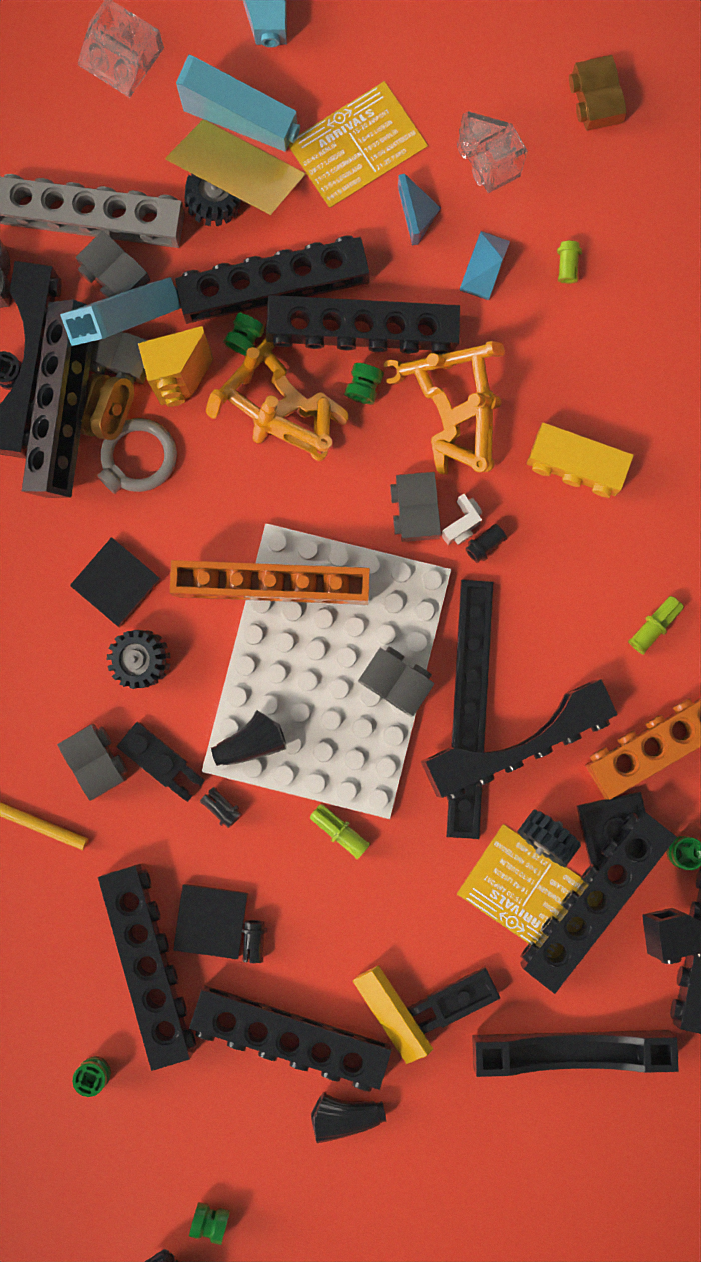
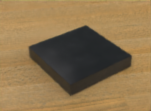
M111 537L70 586L120 628L161 579Z
M641 792L617 796L611 800L603 799L576 805L590 865L594 864L597 866L604 856L601 854L603 847L611 838L616 840L624 830L621 828V825L632 812L636 814L639 810L645 812ZM636 838L629 843L628 852L630 855H637L641 852L643 848L641 839Z
M183 884L173 950L238 959L242 938L241 928L244 924L248 893Z

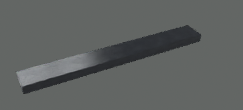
M461 580L451 748L470 752H484L493 582ZM473 783L464 788L465 794L448 801L446 837L479 839L482 786L477 787L476 783Z

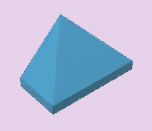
M406 174L398 175V191L412 246L418 245L441 208Z
M480 231L460 286V291L489 300L510 241Z

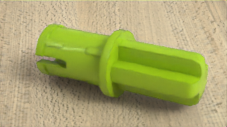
M672 596L668 597L652 616L645 618L646 623L628 640V643L636 651L644 655L646 650L661 634L665 635L667 633L666 628L683 610L684 606Z
M320 804L311 814L310 819L332 837L331 841L334 842L336 840L356 859L370 845L369 842L348 826V821L344 823L324 805Z

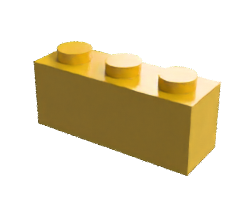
M543 422L538 430L526 464L532 466V471L544 476H550L552 473L563 477L562 481L568 485L580 487L582 484L593 488L592 492L594 494L610 498L611 495L616 496L621 491L634 455Z

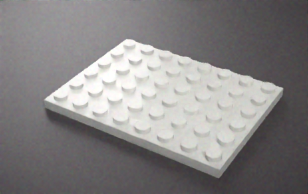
M265 523L255 563L370 568L368 605L245 601L202 772L390 819L415 715L410 717L360 684L358 680L380 647L386 650L390 646L404 656L402 662L413 668L417 664L427 670L451 569ZM256 710L281 725L287 745L286 750L243 763L216 766L211 747L217 746L219 742L245 727Z

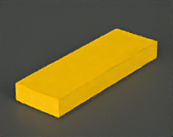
M379 965L352 980L406 1064L427 1056L433 1050L431 1044Z

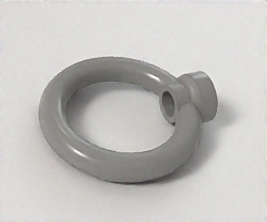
M144 418L126 420L121 434L115 440L104 439L101 448L103 470L97 476L114 494L121 488L134 492L152 490L164 483L174 470L177 459L175 442L170 433L155 421ZM145 431L151 433L159 439L163 446V463L159 470L150 477L144 479L129 478L114 463L113 452L117 442L130 432Z

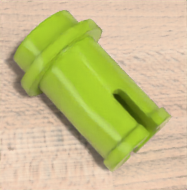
M563 241L557 249V254L560 255L558 282L566 284L578 282L579 255L582 254L579 242Z

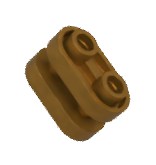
M99 373L89 376L80 434L96 436L110 441L115 440L121 434L134 398V387L128 379Z

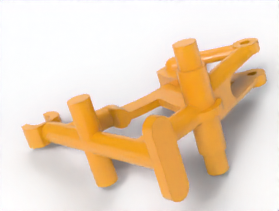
M265 338L257 348L251 347L247 350L243 364L219 390L214 389L210 394L206 413L209 417L215 419L220 414L222 405L228 400L253 419L255 426L252 438L254 442L259 444L264 442L270 433L311 453L313 459L322 461L326 458L328 450L332 445V439L329 437L330 419L345 425L348 420V412L323 393H317L309 399L301 395L286 378V368L271 351L275 347L273 342H266ZM264 361L274 373L272 383L284 398L278 401L275 396L270 395L266 397L260 409L236 390L241 384H249L251 382L255 368ZM294 411L303 418L314 416V433L285 419V417Z
M490 341L486 342V345L442 355L431 353L427 358L406 363L392 359L384 362V367L395 366L397 369L396 376L386 379L387 383L399 384L405 379L404 376L415 374L425 397L432 398L435 402L444 431L431 438L435 466L440 474H448L449 457L471 466L476 472H489L494 468L495 463L492 458L493 410L499 408L502 401L500 397L489 389L484 358L504 356V346L500 342ZM472 361L477 392L471 394L468 397V401L452 408L444 390L434 387L427 371L438 368L450 369L453 365ZM476 416L475 452L454 443L461 435L460 425L458 424Z

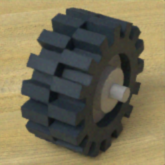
M192 173L191 176L188 175L185 185L184 203L185 207H188L190 216L196 213L195 220L200 223L202 218L206 219L205 225L211 226V221H215L216 226H221L222 219L227 224L231 221L232 216L236 217L238 209H240L241 199Z
M149 630L127 631L123 633L124 635L117 636L114 639L116 643L110 644L109 647L112 650V654H107V660H112V665L107 667L109 671L115 672L112 675L114 680H121L120 685L124 687L130 686V689L145 688L159 683L158 680L166 676L164 670H168L170 664L166 663V659L171 657L170 653H165V649L168 648L166 642H160L162 637L158 634L153 635V632Z
M535 809L517 831L529 845L534 847L536 854L539 856L543 854L546 858H550L552 862L563 867L567 866L581 847V843L576 840L577 838L570 834L566 828L562 827V822H555L548 815L545 816L542 812Z

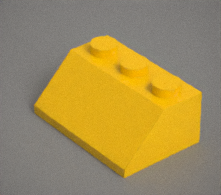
M202 326L138 343L148 383L160 405L166 404L167 407L181 405L185 402V399L192 397L214 360Z

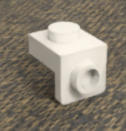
M465 494L458 497L457 504L465 516L445 528L441 533L447 545L454 541L457 545H460L474 535L471 530L480 525L482 521L480 517L482 510L473 498L468 500Z

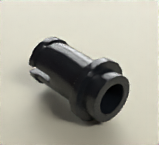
M493 524L491 528L475 541L470 540L468 542L469 546L465 548L466 552L476 563L481 560L485 561L488 559L487 555L507 540V536L497 524Z
M213 787L208 791V795L215 802L205 794L200 803L220 820L219 824L221 826L225 825L227 828H230L242 814L238 811L239 807L237 805L233 806Z
M247 920L245 921V926L241 928V932L244 933L242 961L245 963L248 960L249 963H262L264 934L267 933V928L264 927V921Z

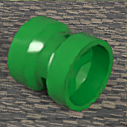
M238 313L233 321V330L227 333L223 342L230 349L246 356L249 348H255L254 343L257 338L262 336L265 326L246 314Z
M354 363L351 371L352 382L347 384L344 395L356 402L372 405L377 396L376 386L381 383L384 373L374 366Z
M678 836L667 849L668 860L674 866L684 870H695L701 866V842L688 836Z
M95 1056L83 1061L73 1074L72 1082L76 1092L85 1097L99 1094L110 1080V1066L104 1059Z
M198 1202L189 1237L196 1239L207 1237L211 1243L221 1245L230 1211L222 1208L214 1211L207 1204Z

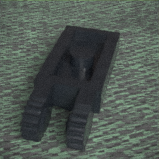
M139 722L133 725L116 746L163 786L169 787L187 802L192 797L190 791L174 780L179 772L182 771L188 776L189 780L199 786L205 781L204 778L187 765L188 762Z
M483 967L427 995L426 999L412 1004L407 1009L412 1016H416L432 1007L436 1017L418 1024L423 1034L439 1026L443 1028L499 1000L500 996L486 967Z

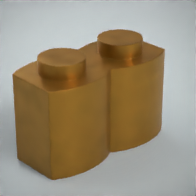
M609 55L576 62L572 74H569V86L571 93H576L579 103L576 104L578 121L584 123L586 131L623 123L627 113L613 56Z

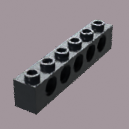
M343 236L330 244L312 243L305 246L303 250L294 252L289 249L280 250L274 256L263 259L259 256H254L236 265L222 263L214 266L209 271H187L182 274V277L175 278L183 316L186 324L267 306L269 295L309 297L369 283V269L361 237ZM331 259H337L342 265L336 269H331L326 266V263ZM300 266H307L311 269V272L305 276H300L295 273V270ZM269 273H277L281 276L274 283L264 280L265 276ZM241 279L250 282L249 286L242 290L233 287ZM210 286H215L219 289L217 294L211 297L203 294L204 290Z
M268 296L266 342H273V345L276 347H290L294 343L305 344V347L310 349H321L324 345L337 346V349L345 351L354 350L356 347H368V350L372 352H384L388 348L400 349V352L407 354L417 353L419 350H431V353L442 355L454 351L459 344L460 305ZM301 318L307 323V327L297 329L293 327L291 320ZM325 320H333L338 324L339 329L335 331L327 330L323 322ZM359 321L367 323L370 331L365 333L358 331L355 323ZM395 323L400 326L402 333L393 334L387 329L386 325ZM423 324L429 326L432 329L433 335H423L419 331L418 326Z
M74 299L48 303L21 490L22 492L45 498H71L94 342L71 346L60 314L87 305Z
M639 810L636 814L632 812L628 815L621 825V828L624 830L616 840L611 838L603 847L601 854L604 856L597 866L591 864L585 870L581 877L583 883L576 892L572 889L561 902L563 908L556 917L552 915L546 920L541 928L543 934L536 943L531 941L521 953L520 957L523 960L520 964L522 968L554 994L677 838V836L642 810ZM633 839H641L643 843L641 852L637 855H630L628 852L629 843ZM617 864L621 865L623 869L621 878L616 881H610L608 879L610 867ZM593 891H601L603 894L602 902L595 907L589 906L587 903L589 894ZM573 917H581L583 920L582 928L577 932H569L567 930V923ZM553 943H560L563 945L561 955L556 958L548 957V947Z
M141 864L103 874L98 877L151 1071L190 1060L193 1055L192 1049L196 1048V1040L192 1029L186 1028L183 1018L187 1016V1008L184 998L182 996L178 997L175 984H178V976L175 966L173 964L169 965L166 957V952H169V944L166 934L160 933L157 921L161 917L156 901L151 902L148 889L152 888L149 873L147 869L142 870ZM127 892L137 895L139 899L137 909H129L125 906L123 899ZM141 924L146 927L148 937L145 941H139L134 938L132 934L134 925ZM149 956L156 961L157 969L155 972L149 973L143 970L141 966L143 957ZM152 989H160L165 993L166 1002L164 1004H155L151 1000L150 991ZM162 1021L172 1023L175 1028V1034L164 1036L159 1031V1023Z
M205 985L201 990L189 1029L196 1031L195 1035L199 1038L214 1041V1038L217 1037L226 1040V1045L230 1048L245 1051L246 1047L259 1051L258 1056L264 1059L277 1061L279 1057L290 1061L289 1065L295 1069L308 1071L310 1067L322 1071L321 1076L326 1079L340 1081V1078L353 1081L352 1086L368 1092L372 1088L380 1090L392 1051L389 1044ZM223 1012L232 1013L236 1019V1024L231 1028L223 1027L219 1022V1015ZM255 1022L263 1023L267 1027V1035L262 1038L253 1036L250 1032V1025ZM287 1032H292L298 1036L299 1043L293 1048H288L282 1044L281 1036ZM316 1043H326L331 1049L330 1054L324 1058L315 1056L312 1052V1047ZM349 1053H357L361 1056L362 1062L358 1067L350 1068L345 1065L344 1057Z

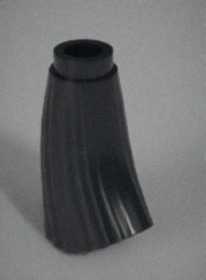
M256 710L245 727L219 742L217 746L211 747V752L216 766L222 764L232 765L286 750L287 745L281 725Z
M324 1092L317 1100L311 1112L317 1144L355 1135L372 1129L382 1122H386L382 1101L377 1103L375 1101H343Z

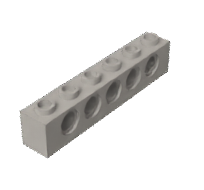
M5 174L4 177L0 176V224L96 237L103 231L114 240L179 248L185 212L182 202L173 196L160 195L158 198L150 197L143 192L134 190L128 193H121L105 186L91 189L75 182L61 185L54 184L51 180L45 178H36L35 181L24 180L22 177L14 174ZM32 197V200L27 205H19L23 198ZM55 201H63L60 208L50 209ZM86 205L95 206L90 213H81L82 208ZM115 210H126L123 216L119 218L112 217ZM148 213L157 214L156 218L151 222L142 220Z

